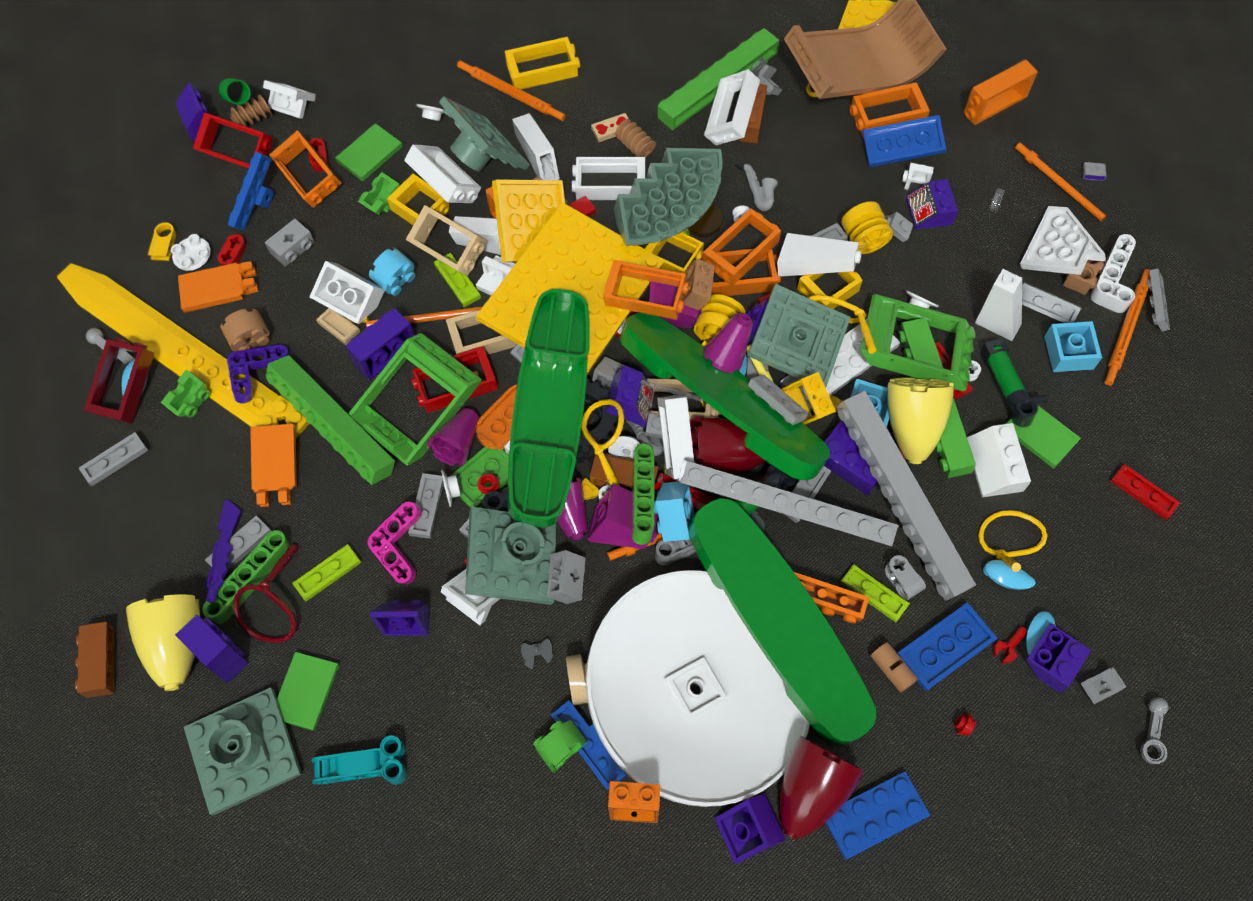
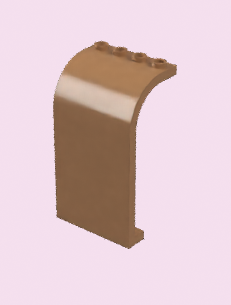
M898 0L884 16L863 27L803 32L799 25H793L784 38L819 99L870 93L906 85L925 73L947 50L916 0Z

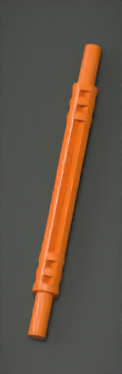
M461 60L457 63L458 68L470 73L477 80L498 89L545 115L549 114L564 121L566 114L552 108L550 104L520 90L477 66L472 67Z
M1149 269L1144 270L1140 283L1136 285L1134 291L1135 298L1129 306L1108 364L1109 371L1104 382L1108 386L1113 385L1117 371L1122 367L1130 339L1149 289L1147 281L1150 279Z

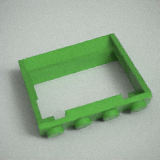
M872 295L867 324L877 350L875 353L870 354L863 337L861 352L868 363L872 366L918 379L949 381L954 383V389L966 391L967 383L970 380L969 368L972 366L971 353L974 351L973 339L975 338V330L972 326H969L967 320L885 296ZM896 317L910 321L926 318L929 326L956 333L950 370L890 354Z
M420 333L408 338L348 415L366 433L408 466L424 456L429 449V439L457 414L481 383L482 379ZM406 359L455 396L418 445L370 407Z

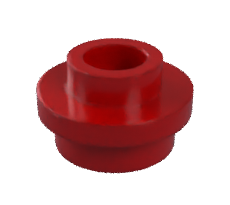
M484 474L478 480V489L483 494L497 491L499 480L495 475ZM487 483H492L491 487H485Z
M969 713L959 715L954 723L956 733L965 736L970 735L976 725V720Z

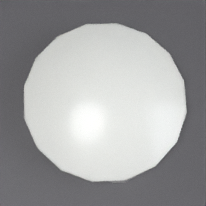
M197 234L190 235L187 239L173 245L171 248L174 264L179 269L185 271L195 270L204 265L210 257L211 251L209 243Z

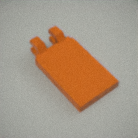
M252 262L232 263L178 275L181 309L183 312L243 300V295L259 292L254 278H248L256 276V269L253 267Z
M294 424L251 427L252 490L254 493L257 492V505H260V507H270L269 491H278V501L281 505H291V489L297 487L296 430Z

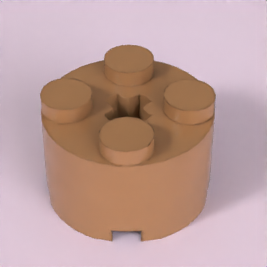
M246 309L238 310L225 318L226 323L224 326L221 323V331L232 351L247 350L269 343L268 337L270 332L258 310L252 309L253 311L247 312Z

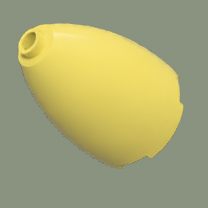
M894 378L888 382V412L891 427L898 447L904 458L909 460V463L921 464L922 461L929 457L938 444L950 415L954 383L938 379L926 380L915 378Z
M166 595L164 598L149 601V603L144 599L126 607L128 627L133 645L143 667L160 688H164L165 691L180 689L179 685L184 684L191 670L195 655L175 634L196 615L200 617L199 599L195 600L193 595Z

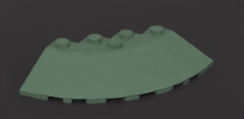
M666 148L661 163H650L646 179L634 178L630 194H618L614 206L616 225L626 246L655 243L673 237L691 227L705 214L715 199L721 183L723 163L721 149Z

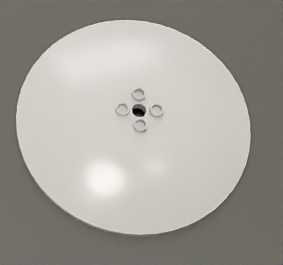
M705 571L670 572L644 581L618 600L604 617L594 636L586 667V695L594 727L610 756L637 783L661 784L660 797L685 805L701 807L723 806L748 799L764 791L785 773L796 741L799 740L800 736L806 738L810 726L809 722L787 696L785 682L751 636L724 590L717 588ZM691 683H696L700 686L701 692L699 695L691 692Z

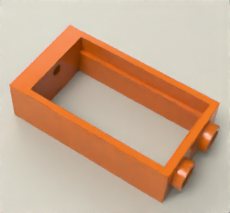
M1024 60L972 88L966 104L965 116L976 125L1027 98L1038 71L1027 60Z
M917 82L853 96L852 104L849 107L851 116L855 118L856 128L860 130L862 137H864L863 130L926 118L930 112ZM903 99L908 100L912 111L868 120L864 111L866 107Z
M298 130L269 154L301 197L313 208L341 184V181ZM305 148L308 149L328 174L325 179L308 193L286 166Z
M750 208L703 252L702 261L715 265L714 273L733 286L779 243L781 230L777 225L766 220L762 214ZM750 223L765 234L767 238L734 267L717 253Z
M754 249L718 252L717 254L730 264H739ZM771 249L760 260L767 261L770 277L739 280L733 286L726 281L715 283L713 281L711 295L733 296L772 292L774 285L781 281V277L778 276V271H776L775 267L777 266L776 254L773 255Z
M614 260L603 299L605 306L677 320L678 314L683 312V296L688 294L689 282H687L685 273ZM622 276L677 286L678 290L673 307L617 296Z
M610 781L608 801L610 820L658 823L661 784ZM632 812H637V816L633 817L631 815Z

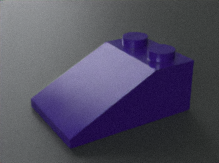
M391 600L388 603H381L370 613V617L383 636H429L430 608L424 601L412 600L411 603H402L398 600Z

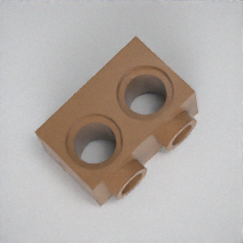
M1087 260L1081 275L1068 274L1063 286L1086 295L1090 288H1095L1099 280L1096 275L1097 273L1101 274L1106 263H1103V261Z
M696 259L687 268L685 274L687 282H689V291L687 295L684 294L683 296L684 305L700 310L711 299L715 265Z

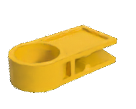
M170 223L158 224L154 229L148 252L151 260L170 261L171 248L177 237V233ZM171 230L168 236L160 237L163 231Z

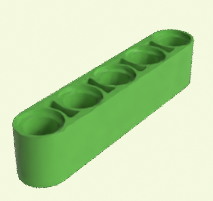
M639 444L635 448L632 463V539L637 544L645 545L651 541L654 529V449L648 444Z
M274 530L267 534L224 581V584L218 590L216 601L214 603L205 602L202 609L203 614L213 623L222 624L234 613V596L228 598L232 591L237 593L245 585H259L289 548L290 542L281 531ZM282 540L279 546H274L277 541ZM267 557L263 563H259L260 559ZM247 574H251L248 580H244ZM254 589L242 593L239 598V606L249 597ZM216 608H220L217 614L212 615Z

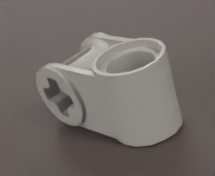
M691 539L667 542L661 540L656 545L655 560L658 564L667 566L692 555L696 550ZM667 550L671 554L668 556H664L660 553V551Z
M901 555L894 556L885 566L884 573L904 600L911 599L926 588L921 576L916 573L905 557Z

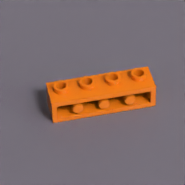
M794 572L823 614L834 616L835 613L843 616L844 621L856 624V621L861 622L864 618L870 597Z

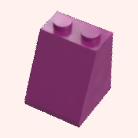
M650 281L649 302L673 307L678 287ZM684 305L683 312L678 314L677 320L665 317L660 318L675 327L694 328L702 308L696 310Z
M615 484L609 488L594 508L588 541L638 549L646 548L648 544L640 545L632 539L631 491ZM655 512L654 529L652 539L649 543H653L657 536V531L655 529L657 522L659 521L658 514H655Z

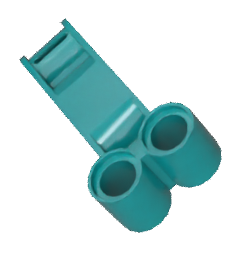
M390 735L382 740L380 748L312 758L315 774L312 784H329L383 776L384 779L393 785L401 784L407 777V770L398 760L405 754V745L398 737ZM393 743H398V749L392 754L388 753L389 746ZM393 767H399L398 775L390 778V770Z

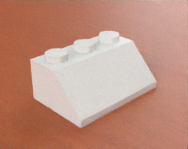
M325 261L310 298L360 324L366 316L370 315L378 307L384 289L337 263Z
M1013 423L991 426L967 437L976 463L974 472L982 497L1024 492L1031 479Z

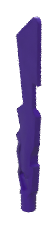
M225 500L218 525V531L221 530L219 542L214 544L212 569L208 572V594L206 601L209 603L216 601L218 590L224 584V576L228 572L227 565L230 563L228 555L233 549L228 542L241 513L229 500Z

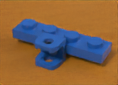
M255 151L250 161L247 175L243 179L241 191L237 195L234 209L230 213L229 226L245 230L254 204L264 208L270 206L274 192L262 186L272 158Z
M567 701L551 714L555 722L561 720L565 723L571 720L588 743L578 752L607 791H609L610 781L620 782L627 777L601 742L594 724L589 727L570 701Z

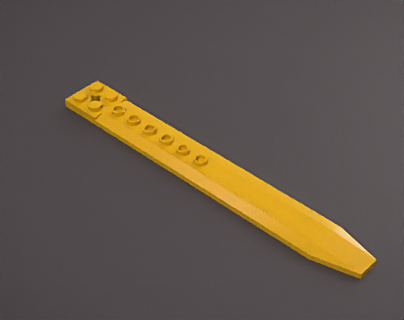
M70 263L57 276L80 307L134 344L136 342L148 346L147 350L154 353L153 358L179 377H181L185 370H188L207 386V390L210 391V399L250 427L278 425L280 420L285 419L286 424L295 425L297 438L309 425L306 418L299 411L295 410L289 401L267 388L252 376H250L253 391L252 400L247 403L236 402L232 392L226 358L106 275ZM243 374L235 376L237 380L245 378ZM240 387L241 394H245L244 387Z

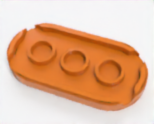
M517 384L511 386L477 422V438L487 448L495 450L504 449V446L510 441Z

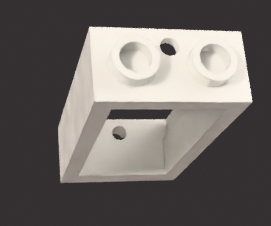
M749 69L720 79L704 134L715 145L741 139L745 136L760 82ZM741 90L731 122L726 123L734 92Z
M412 145L404 161L447 202L473 203L477 199L481 187L439 147Z
M576 157V165L572 167L573 177H576V180H572V192H576V200L584 196L589 200H616L618 194H630L632 186H581L582 173H637V178L645 179V157Z
M680 395L659 397L657 399L666 474L678 480L683 460L694 463L687 397Z

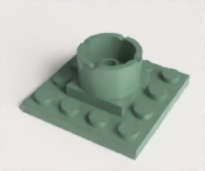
M444 96L439 103L444 107L443 112L450 118H453L455 120L454 124L462 131L450 146V149L464 164L480 172L492 157L495 160L500 159L505 164L509 163L516 169L518 167L524 170L528 168L530 164L487 117Z
M775 284L747 356L799 379L819 372L825 387H827L851 317Z
M471 507L469 512L465 594L552 605L554 599L547 597L551 554L555 553L556 524L547 528H536L527 523L516 522L509 512Z
M268 688L184 726L210 815L214 816L302 775L273 688Z

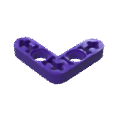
M273 345L235 351L228 355L227 363L231 387L236 402L247 403L253 398L249 370L266 368L268 363L288 356L287 347ZM255 356H263V357H264V358H263L262 360H260V361H255V360H253V358H254ZM243 374L245 378L237 380L235 376ZM240 387H244L245 394H241Z

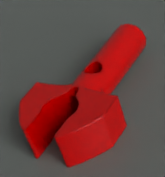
M1019 627L1007 642L1003 643L999 640L993 647V657L995 658L1001 650L1007 649V657L1001 664L1013 662L1018 656L1014 648L1027 634V630L1024 627Z

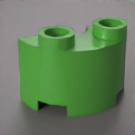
M381 172L373 180L372 190L364 192L358 201L378 215L382 211L387 213L390 210L387 198L400 186L398 182Z
M185 370L177 380V388L169 391L161 403L177 416L191 418L196 415L203 401L209 398L210 391L207 390V386L188 370Z
M561 720L557 721L550 727L551 732L548 735H542L533 743L536 748L535 750L552 773H555L566 763L565 761L570 756L577 753L588 743L571 720L565 723Z

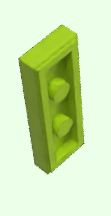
M451 253L444 256L456 264L458 263ZM439 259L434 261L435 267L463 307L481 299L480 293L467 275L455 270Z
M347 544L292 584L306 602L359 565L361 561Z
M854 564L840 582L850 591L870 597L868 603L894 622L898 621L910 604Z

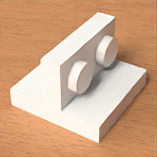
M264 81L263 88L271 90L267 105L270 109L303 119L307 100L315 101L316 94L286 84Z
M497 255L493 259L485 256L482 261L484 274L476 284L477 289L492 295L514 267L515 263H502L501 257Z
M465 569L444 584L441 593L447 597L446 600L481 625L486 621L491 606L500 598L465 594Z

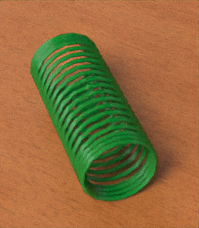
M226 78L219 85V94L225 101L242 105L250 99V88L242 80ZM233 82H237L241 87V95L236 100H231L227 93L228 86Z

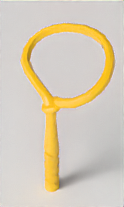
M813 295L809 297L813 301H829L854 311L858 318H850L849 323L860 322L868 352L870 354L876 352L877 349L865 320L867 314L864 310L828 295Z
M607 399L595 402L588 408L582 419L581 430L584 437L595 449L594 453L599 456L609 484L611 486L615 484L620 487L603 451L614 444L620 436L624 424V412L619 403ZM612 405L618 410L617 429L609 441L604 444H598L587 430L588 418L597 407Z
M1012 510L1000 511L986 518L978 533L979 543L984 551L991 555H996L998 560H1002L1005 565L1015 572L1020 571L1021 565L1011 557L1029 555L1039 551L1046 544L1048 537L1045 526L1031 515ZM1017 516L1035 524L1040 529L1042 538L1036 546L1029 549L1006 552L1001 549L993 550L989 548L984 541V530L997 517Z

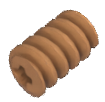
M257 95L258 102L251 98V105L248 102L244 103V108L241 105H237L238 111L231 107V114L229 116L232 122L247 127V121L254 125L253 118L260 122V115L267 119V112L270 114L271 112L264 98L261 95Z
M630 119L624 120L615 132L617 139L630 149L636 157L649 156L657 144L650 136H647L645 131H642L641 127H638L635 122H631Z

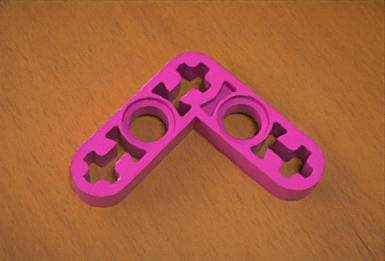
M413 502L403 503L368 538V546L391 576L398 583L402 584L412 583L416 577V571L394 543L421 517L420 506ZM409 508L413 509V510H412V513H413L412 516H409V515H408V514H409V511H408ZM397 521L399 529L397 532L392 533L390 526L393 522ZM378 538L382 539V540L380 541L381 544H382L381 546H377V544H378L377 539H378ZM391 552H394L396 554V561L389 564L387 557ZM400 566L401 569L407 570V578L402 577L403 572L400 569H397V567Z

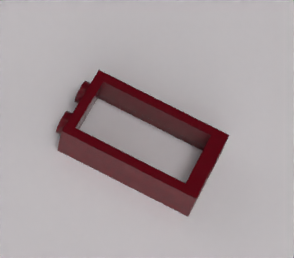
M116 338V341L107 339L83 411L132 424L154 356L153 352L147 350L148 346L136 342L134 346L129 345V341ZM122 349L137 354L119 410L117 411L102 407L101 405L118 356V351Z

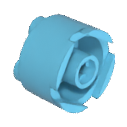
M393 248V251L387 249L375 260L373 264L376 267L374 271L370 269L369 278L388 294L396 296L402 290L401 286L406 282L410 283L416 274L413 272L415 268L414 263L398 249Z

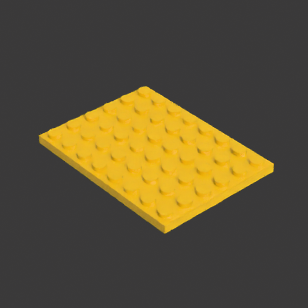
M562 202L478 312L476 320L525 348L531 318L539 296L550 289L576 292L588 304V375L631 312L630 310L605 306L603 294L613 261L617 260L661 269L665 260L638 245L626 246L621 235ZM622 276L617 296L639 300L650 285V281Z

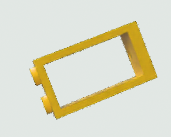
M568 37L505 51L506 64L513 86L520 90L577 77L578 68H580L579 58L574 56L576 54L574 44H570ZM565 52L570 61L519 73L516 65L517 63Z

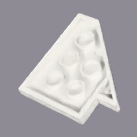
M1048 206L1020 265L1022 269L1081 275L1087 260L1105 261L1106 257L1102 249L1068 207Z

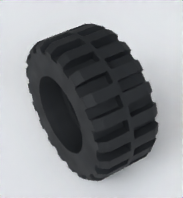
M587 379L584 408L588 409L595 402L609 399L610 390L607 387L602 389L601 383L596 381L593 384L590 383V379ZM607 405L599 406L593 410L599 416L600 423L589 434L598 444H604L609 441L618 425L619 417L607 413ZM580 434L576 456L577 463H583L584 459H589V462L594 461L595 449L584 435Z

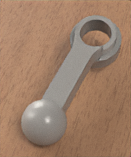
M97 328L89 329L86 333L87 341L91 344H97L100 348L104 349L106 341L103 339L101 330ZM119 349L116 361L119 359L127 365L135 360L127 351Z
M1155 697L1148 704L1151 715L1147 739L1142 744L1140 750L1142 758L1150 764H1160L1167 758V748L1160 741L1163 716L1168 712L1169 706L1165 699ZM1150 745L1158 750L1156 759H1152L1147 753V748Z

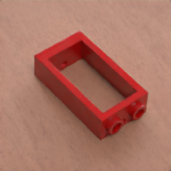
M204 112L192 148L201 153L249 169L250 164L211 151L219 124L258 137L259 141L255 151L267 156L268 151L271 149L273 137Z
M483 346L452 356L465 367L479 362L481 364L486 380L478 385L468 399L498 390L495 376ZM419 368L412 369L414 378H411L414 389H419L420 395H417L420 406H425L427 413L448 407L455 396L447 393L428 400L423 381L432 378Z

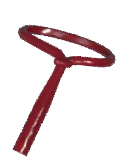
M291 544L265 581H261L259 585H245L234 596L233 612L238 624L247 634L260 641L281 643L291 639L296 632L297 621L294 612L270 590L271 581L283 570L291 557L297 552L298 547L294 544ZM251 589L264 592L289 616L291 622L290 632L282 637H268L250 629L243 621L239 612V598L242 593Z

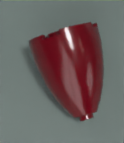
M691 416L689 422L690 426H692L691 439L694 463L737 475L751 470L766 461L745 446L744 439L747 432L730 420L712 416Z
M800 736L791 752L782 783L780 818L781 826L785 829L783 833L797 840L798 837L804 838L826 824L847 802L860 782L864 771L822 746Z

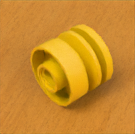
M865 202L853 207L843 216L841 221L847 236L850 237V241L859 242L858 251H861L862 254H868L882 248L893 236V231L885 219L882 209L876 202Z
M719 294L711 295V299L702 307L701 314L694 325V332L702 341L709 343L735 314H746L745 309L733 298Z

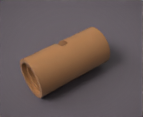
M888 642L870 655L900 693L918 680L916 675Z

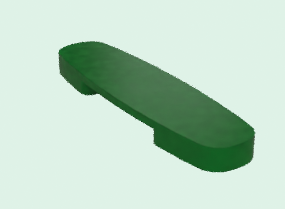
M550 289L542 293L538 298L525 342L514 402L508 462V511L516 522L527 523L536 528L550 527L556 524L562 516L575 468L584 412L589 353V312L586 300L580 294L569 290Z
M636 313L627 318L620 335V342L655 376L662 379H669L674 376L711 407L747 432L744 439L747 448L790 477L807 481L813 479L821 472L830 456L827 444L802 422L794 425L787 422L763 398L755 394L754 390L748 386L750 380L737 370L734 373H728L712 366L713 361L709 358L706 360L703 351L705 347L659 316Z
M720 498L703 506L689 524V537L713 584L717 588L724 590L751 636L785 682V692L789 699L826 742L833 745H844L862 737L874 726L876 707L851 659L810 594L774 545L736 502Z

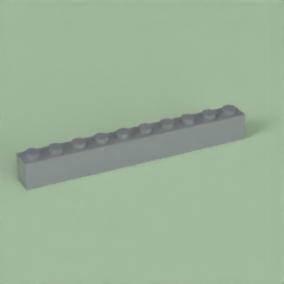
M866 391L844 400L837 407L838 416L844 421L850 437L855 440L859 447L860 455L866 460L872 476L877 479L881 486L882 494L889 500L894 515L899 518L903 525L904 533L911 539L916 554L924 562L926 572L937 585L938 593L946 601L976 586Z
M683 460L677 482L889 546L893 545L898 528L897 524Z

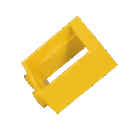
M412 174L387 198L390 210L412 225L416 222L419 214L405 205L419 191L436 201L430 207L444 216L450 209L449 202L415 174Z
M681 232L668 239L649 243L645 250L657 256L664 244L669 242L692 253L693 255L684 268L667 260L664 261L661 267L664 270L686 273L687 268L696 259H701V254L704 252V243Z
M854 271L837 272L848 285L831 297L846 301L859 292L862 279ZM825 273L802 276L799 278L797 290L807 298L813 295H825L813 282ZM816 301L831 309H834L837 306H839L838 304L829 301Z
M819 372L781 389L809 413L806 420L802 421L805 425L836 412ZM801 386H803L815 415L813 416L801 392Z

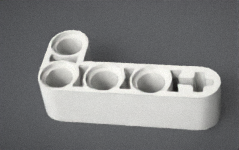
M1123 234L1119 236L1106 259L1104 269L1099 275V280L1090 295L1094 303L1118 313L1125 312L1135 298L1132 289L1118 283L1136 244L1135 239L1131 235Z

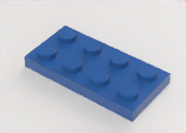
M940 115L863 130L869 167L946 153Z
M967 602L897 654L918 678L917 682L927 692L998 638Z
M903 772L847 801L826 823V826L844 860H847L929 817L930 814L907 773Z

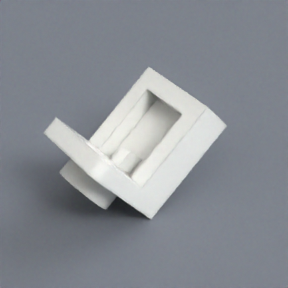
M910 163L909 170H905L902 182H905L904 189H909L910 182L920 184L930 182L934 167Z

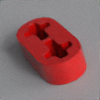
M320 138L311 139L309 143L314 149L319 146L317 153L329 166L324 141ZM309 152V159L313 170L323 172L324 169Z
M233 234L227 238L218 254V261L221 266L232 263L238 264L247 247L241 235Z

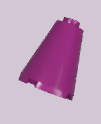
M745 313L735 314L705 346L703 351L706 360L709 358L713 361L712 366L728 373H734L735 370L739 371L741 369L753 327L750 316Z
M471 408L462 409L429 439L428 448L432 447L434 450L433 455L438 460L450 466H454L455 463L463 466L466 463L479 420L477 412Z
M576 478L574 483L571 481L562 516L557 522L568 539L572 538L573 541L584 538V533L588 532L583 487L580 478Z

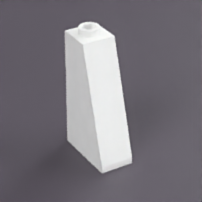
M530 113L512 119L515 134L537 177H541L543 180H559L554 149Z
M455 216L453 220L455 223L487 241L483 251L501 255L497 219ZM450 226L449 233L455 243L467 246L471 237Z
M787 233L777 261L778 276L854 271L856 263L861 261L862 252L858 251L859 242Z
M1002 269L975 323L1013 341L1022 324V278Z

